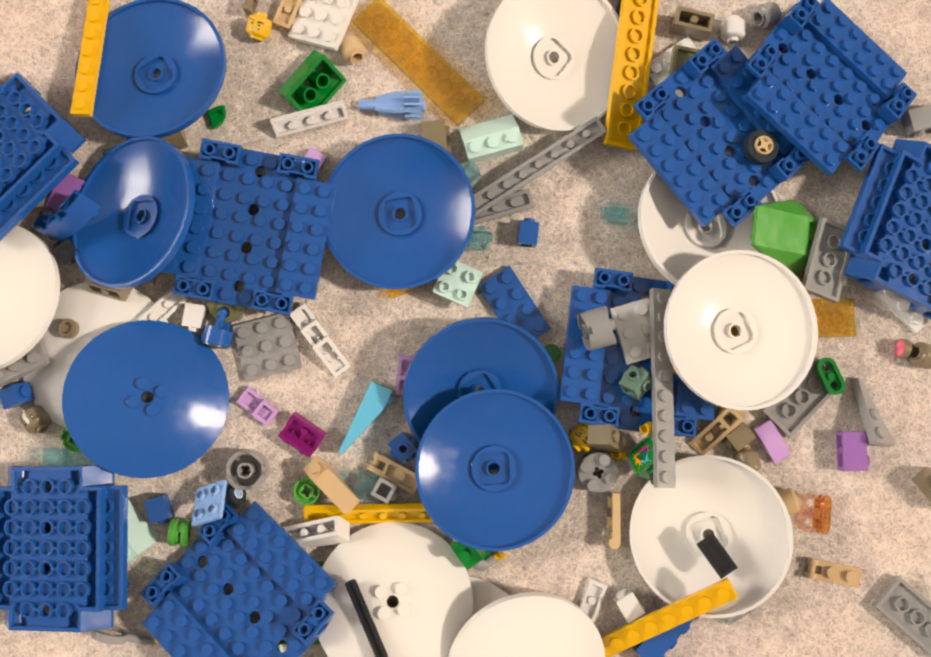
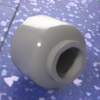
M775 2L760 4L754 9L753 23L759 29L773 27L781 19V10Z

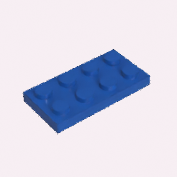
M510 265L478 285L481 293L499 319L522 327L535 338L540 337L551 329Z

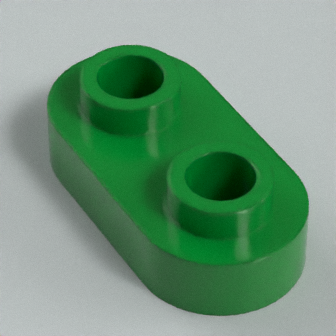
M831 358L817 360L814 368L824 390L830 395L841 394L845 390V381L835 361ZM823 364L826 365L825 371L822 370ZM831 382L835 384L833 389L830 386Z

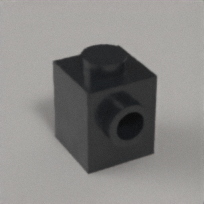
M71 236L56 242L51 250L64 265H67L69 262L72 264L76 262L75 250L80 253L74 246Z

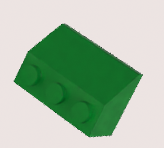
M313 50L277 90V93L295 110L301 111L327 104L347 80L323 53Z

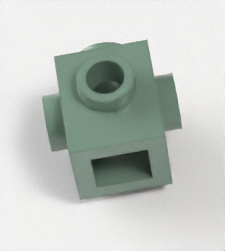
M631 365L624 372L618 384L625 394L640 401L643 395L651 388V378L645 368H637Z

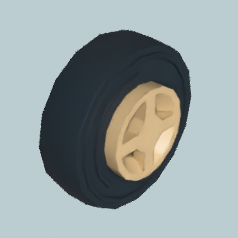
M762 129L756 130L745 138L743 152L745 157L753 164H767L776 157L778 142L771 132Z

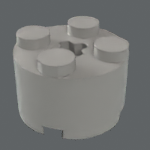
M606 306L584 311L577 315L579 330H582L583 333L582 340L588 351L617 343L613 330H616V325L613 318L609 319Z
M256 450L237 452L226 463V478L229 484L238 490H251L259 487L266 481L269 475L270 466L268 460L261 452ZM249 466L250 473L246 474L245 471L247 469L245 467Z
M590 452L579 460L576 467V476L580 484L586 489L600 493L609 490L617 482L618 469L614 460L608 455L600 452ZM595 468L601 469V472L598 473L599 476L593 474Z

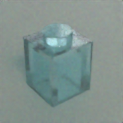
M606 202L600 210V218H603L602 224L626 226L630 204Z
M61 447L44 448L42 466H69L71 451Z
M369 470L360 472L351 488L360 500L364 502L369 500L370 494L378 481L376 479L377 475Z

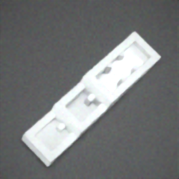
M305 302L291 311L290 317L300 328L302 334L335 378L351 367Z

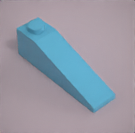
M371 381L338 453L344 454L386 409L387 405H392L395 398L392 395L394 391Z

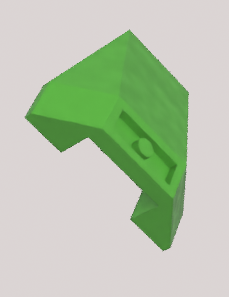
M794 200L757 205L754 207L751 245L759 253L782 263L797 277L807 266L818 220L802 203Z

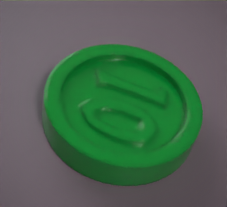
M548 344L544 347L553 363L560 359L561 350L557 345Z

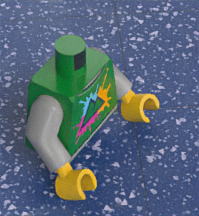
M649 421L639 427L640 432L647 436L628 452L629 456H626L624 448V453H611V457L614 460L622 459L623 463L637 476L650 479L651 484L654 485L652 422Z
M454 539L451 544L452 550L466 569L473 567L476 570L485 571L497 561H501L508 556V553L503 555L501 551H494L492 555L490 551L471 548Z

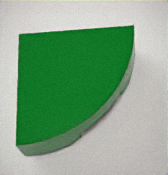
M225 105L206 111L214 130L223 124L226 118Z

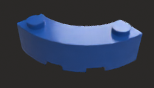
M75 189L59 206L56 213L53 211H41L30 227L53 241H61L79 231L90 219H95L99 214L101 206Z

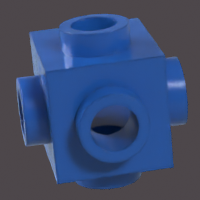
M402 432L388 443L392 449L390 454L395 461L400 460L402 463L406 460L408 463L416 457L415 452L418 450L416 448L418 443L412 436L408 437L405 432ZM402 445H405L407 447L406 452H403L401 450Z

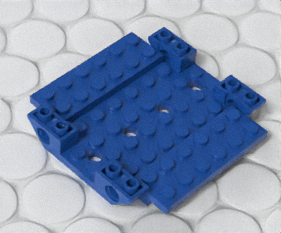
M799 0L784 15L745 63V67L757 79L743 98L827 176L835 172L844 158L858 172H861L880 147L877 141L889 125L901 118L917 96L906 83L900 84L907 72L830 0H822L820 3L817 0ZM781 47L784 53H781L778 48ZM807 72L811 75V79L807 77ZM834 98L838 100L839 105L834 102ZM862 124L865 125L866 130L862 128Z
M716 38L712 39L680 68L633 105L645 122L627 138L701 227L706 226L721 212L734 228L754 210L755 206L761 204L760 201L780 183L788 180L809 159L743 98L757 77L745 67L748 58L737 45L726 52ZM675 90H681L683 97L677 96ZM701 118L706 119L707 127L701 125ZM767 130L777 139L778 153L767 164H753L745 157L743 142L753 131ZM725 148L731 150V157L725 154ZM750 177H752V178L755 179V181H756V185H755V186H752V185L750 184V182H749V178H750Z
M16 71L4 84L0 81V135L2 134L0 140V241L80 163L72 154L86 141L62 115L56 112L41 97V93L19 71ZM30 107V111L25 114V110Z
M202 138L199 152L200 159L186 157L195 182V206L192 221L180 249L170 263L161 271L176 275L172 294L291 315L294 297L316 300L337 185L316 181L320 163L318 159L285 153L275 155L244 149L241 145ZM260 167L266 169V174L263 177H257L256 171ZM252 205L259 207V212L256 215L249 214V208ZM250 243L251 251L244 254L242 252L243 244ZM238 281L244 283V289L241 292H237L234 288L235 283Z
M896 139L892 148L882 143L874 153L838 248L856 256L850 257L843 275L874 291L887 289L910 301L909 309L931 319V144L923 141ZM922 241L926 243V250L922 247ZM910 275H912L914 279L913 285L909 282Z
M595 268L594 288L571 286L559 401L580 404L579 423L588 425L611 424L617 429L640 432L639 427L649 421L652 422L651 388L639 401L625 394L618 384L624 372L631 365L637 368H645L651 378V358L626 365L615 330H613V333L616 337V344L588 351L582 340L583 333L582 330H579L577 315L584 311L606 306L610 319V308L641 300V294L647 293L649 295V290L652 288L670 289L672 293L675 285L669 280L662 281L634 277L632 272ZM673 373L674 436L696 438L697 419L714 421L715 405L696 395L686 386L679 375ZM633 405L638 406L641 410L636 417L630 414V408Z
M98 465L8 466V486H0V609H6V627L8 630L87 632L112 628L114 610L127 609L128 485H115V473ZM48 481L52 485L50 492L46 488ZM47 522L51 525L50 532L46 530ZM47 563L50 565L51 568L50 573H48L45 570V565ZM45 605H48L50 608L49 615L45 612Z
M254 501L240 517L225 502L222 519L203 524L197 531L200 537L176 563L168 562L140 592L152 607L157 606L142 624L171 657H302L326 630L335 613L324 601L329 592L337 585V582L258 502ZM205 556L207 558V565L202 568L199 561ZM231 583L233 585V592L227 595L225 587ZM255 611L260 614V620L257 623H253L251 620V616ZM281 640L287 642L285 652H281L278 648Z

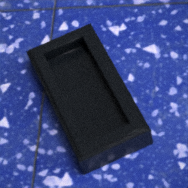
M713 533L696 544L720 579L738 568Z

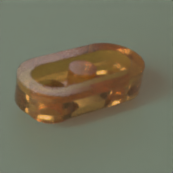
M819 494L814 500L815 517L812 525L816 533L826 535L830 530L832 501L829 495Z

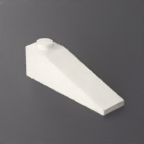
M339 515L283 527L302 547L334 545L350 541V522Z

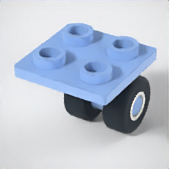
M225 480L198 488L195 494L191 525L196 527L222 519L224 503L226 502L229 506H237L244 503L246 490L235 489L230 484H227Z

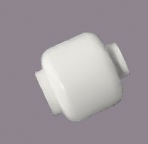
M728 16L721 23L720 38L723 42L733 46L745 38L746 23L740 16Z

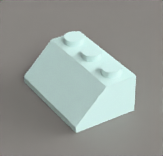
M513 115L458 129L468 165L523 149L524 144L519 126Z
M129 498L127 565L131 564L161 539Z

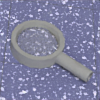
M115 626L92 632V638L96 641L112 645H121L126 642L149 645L151 637L129 634L125 629Z

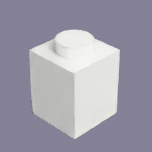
M185 303L181 325L188 327L187 330L199 333V329L204 330L209 308L204 305Z
M622 589L616 593L617 597L613 598L628 623L645 614L630 589Z

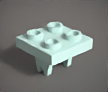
M457 261L450 270L438 278L432 293L468 308L483 272Z

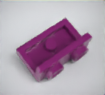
M295 411L284 429L279 432L278 437L296 448L302 455L310 457L318 449L327 433Z

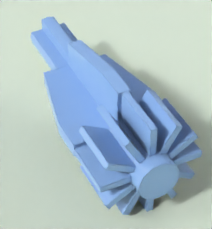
M394 91L377 95L376 99H359L358 109L360 111H378V115L397 119L421 120L426 110V100L423 98L422 91Z

